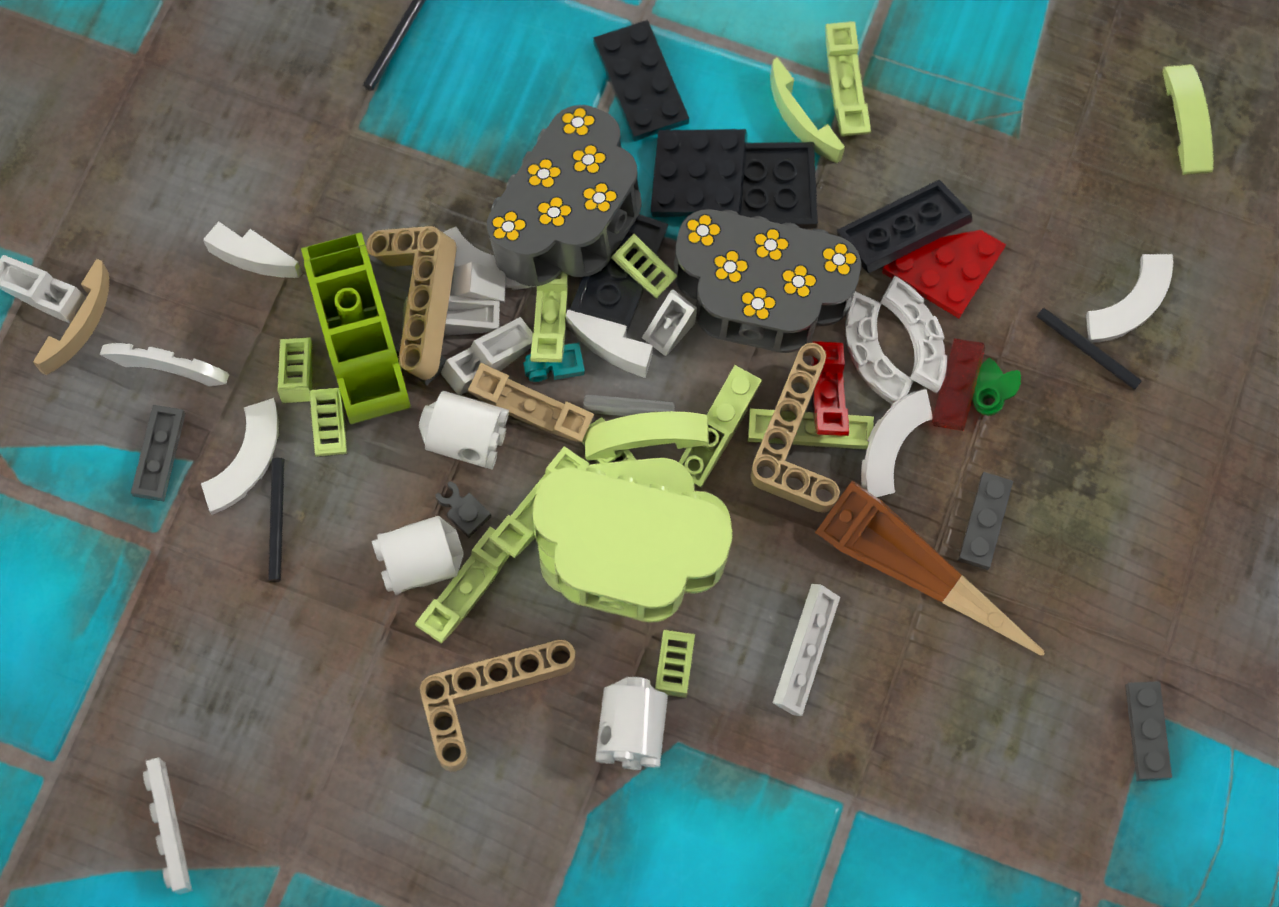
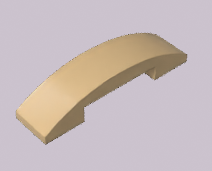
M96 259L81 283L88 296L61 340L59 341L49 336L34 359L33 363L41 373L47 375L69 361L87 342L99 323L109 291V272L101 260Z
M480 363L468 389L469 393L487 404L509 410L510 416L566 439L582 442L594 416L593 413L567 401L563 404L508 379L509 375Z

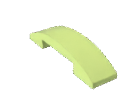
M855 21L826 24L829 77L841 136L871 133L868 107L864 102Z
M775 58L772 61L770 73L771 88L775 103L784 121L802 142H814V152L832 162H840L845 149L844 145L829 125L819 130L815 127L791 95L794 78L779 58Z
M1193 65L1164 67L1163 75L1167 96L1172 95L1181 143L1178 147L1182 174L1210 173L1213 171L1212 133L1206 98L1199 76Z
M561 272L550 283L537 286L531 362H562L568 297V274Z
M671 411L641 413L612 419L593 426L586 431L585 458L589 461L617 457V450L676 443L678 449L709 445L708 417L706 414Z
M564 446L548 465L544 476L511 516L508 515L490 536L489 541L513 558H516L535 538L533 504L543 479L558 469H581L588 466L589 463Z
M492 527L488 528L474 546L471 556L458 571L457 577L452 579L437 600L434 599L415 623L416 627L440 643L445 641L464 620L510 556L489 541L490 536L495 531Z

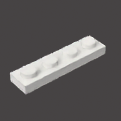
M811 584L773 700V704L792 715H803L840 600L838 595L821 584Z
M160 758L146 761L148 771L143 772V778L147 791L152 790L154 803L150 804V812L153 822L159 823L161 835L156 836L160 855H165L167 867L163 868L165 884L167 888L172 887V891L177 894L190 892L192 888L166 763Z

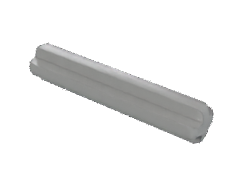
M587 394L584 397L583 409L595 414L629 416L650 412H671L675 410V405L673 402Z

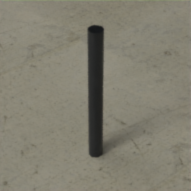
M426 0L411 1L363 83L367 90H374Z
M1043 307L1036 316L1135 390L1142 382L1141 379Z
M283 458L272 459L269 582L281 581L285 463Z

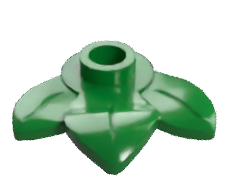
M987 358L981 364L975 376L962 374L959 378V388L963 396L972 400L975 409L980 414L986 416L999 413L1004 407L1005 401L1014 397L1021 385L1019 370L1003 374L1000 367L991 358ZM988 398L995 400L992 405L984 404V401Z

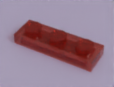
M954 339L932 419L934 426L964 431L985 352L984 343Z

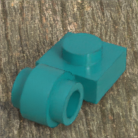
M579 343L564 345L562 362H531V354L525 356L526 361L523 363L525 376L529 377L530 382L546 380L550 370L553 372L554 380L585 374Z

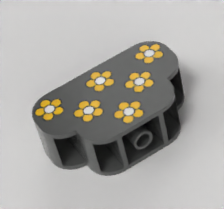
M574 105L560 111L553 118L547 129L544 128L540 132L536 145L532 151H528L525 154L522 166L516 174L509 178L507 188L502 196L497 197L493 202L487 219V231L497 267L509 279L527 286H541L556 279L561 272L576 277L593 275L601 271L608 264L638 217L642 207V200L638 187L637 165L633 156L621 148L620 128L617 121L610 114L588 105Z
M706 209L689 215L683 221L676 242L673 272L678 276L675 279L678 288L686 296L696 300V319L705 333L713 338L781 353H791L800 350L802 346L809 343L813 337L816 325H832L845 317L858 284L861 259L857 249L848 240L831 235L822 229L807 230L799 228L798 225L793 223L779 224L770 222L768 219L760 216L752 218L741 216L732 210L718 211Z

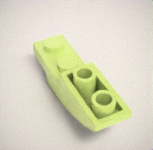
M734 365L707 413L709 445L686 448L679 461L691 474L693 483L699 487H702L718 462L762 383V379Z

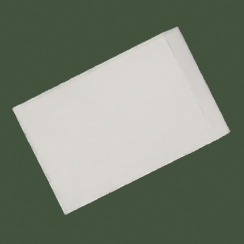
M474 262L454 267L450 296L498 300L500 303H505L506 275L503 271Z
M671 290L642 338L653 345L664 356L668 355L695 325L697 307L675 290Z

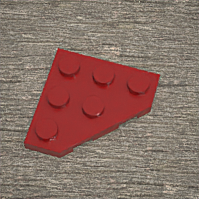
M981 229L943 236L885 265L882 273L891 279L894 276L900 278L921 297L960 319L1004 251L1006 244Z

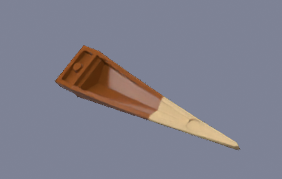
M854 481L850 482L815 533L839 551L948 605L1039 655L1045 654L1039 645L883 501L873 496Z

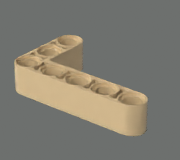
M432 226L375 231L370 235L366 243L367 252L391 267L413 265L399 352V364L401 368L420 379H431L438 372L457 250L456 243L445 233Z
M807 343L801 347L754 459L750 478L754 486L816 512L825 513L829 512L837 502L840 494L839 486L835 481L786 461L826 359L825 350L822 346L816 343ZM805 356H813L818 360V364L809 366L803 361V358ZM795 383H802L806 386L807 392L802 394L796 393L791 386ZM786 410L791 411L795 414L796 419L791 422L785 421L781 418L780 413ZM778 438L783 441L785 447L780 450L773 449L769 445V440ZM767 466L771 468L774 475L770 478H762L757 473V469ZM790 478H797L802 482L803 487L799 490H793L788 487L786 481ZM821 489L827 490L832 495V500L823 502L817 498L816 492Z
M555 640L426 677L421 683L420 694L436 755L441 766L445 770L454 772L462 769L468 760L455 705L569 673L575 665V649L572 644L565 640ZM557 651H565L569 654L570 658L566 663L558 664L553 661L552 656ZM532 659L539 666L536 671L527 673L521 669L524 661ZM496 668H502L508 674L504 680L496 682L490 678L491 672ZM472 677L476 680V684L470 690H462L458 686L461 679ZM439 685L445 689L442 697L438 699H431L427 696L428 690L433 686ZM442 716H448L453 719L452 726L447 730H438L435 727L436 721ZM450 747H456L461 750L460 758L454 762H448L443 757L444 752Z

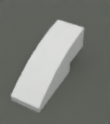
M218 221L203 239L208 252L241 269L262 275L284 278H299L302 275L297 260L251 229L242 238Z
M2 255L0 258L1 290L67 323L72 322L86 299L75 286L54 279L48 272L8 256Z
M408 296L406 297L405 302H404V305H403V326H402V333H403V327H404V320H405V314H406V307H407ZM450 296L444 335L486 333L498 329L500 301Z
M567 310L566 327L580 342L608 363L646 378L652 358L653 345L626 338L627 326Z
M519 317L474 340L469 349L447 359L441 374L457 395H462L468 391L480 363L501 371L531 348L533 332L522 318Z

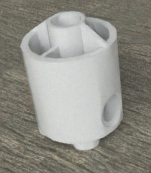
M442 391L436 402L429 406L425 405L421 414L419 429L425 444V450L492 470L497 458V445L502 446L505 438L506 428L504 427L508 419L509 410Z
M440 516L405 525L391 532L377 534L378 539L372 541L378 561L384 560L387 570L381 572L386 590L388 592L394 590L395 595H399V593L412 588L424 587L457 577L464 555L457 530Z
M626 677L605 687L595 761L605 764H614L615 761L622 762V768L641 770L642 766L659 768L668 695L655 690L650 685V680L639 677Z

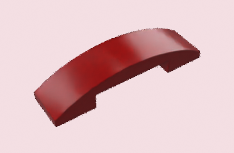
M813 341V343L822 346L826 354L822 372L812 394L816 433L819 435L849 436L848 409L845 407L843 377L845 366L843 343ZM812 356V366L818 364V360Z

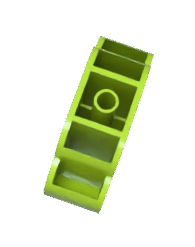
M362 232L301 248L304 266L324 339L350 424L411 408Z

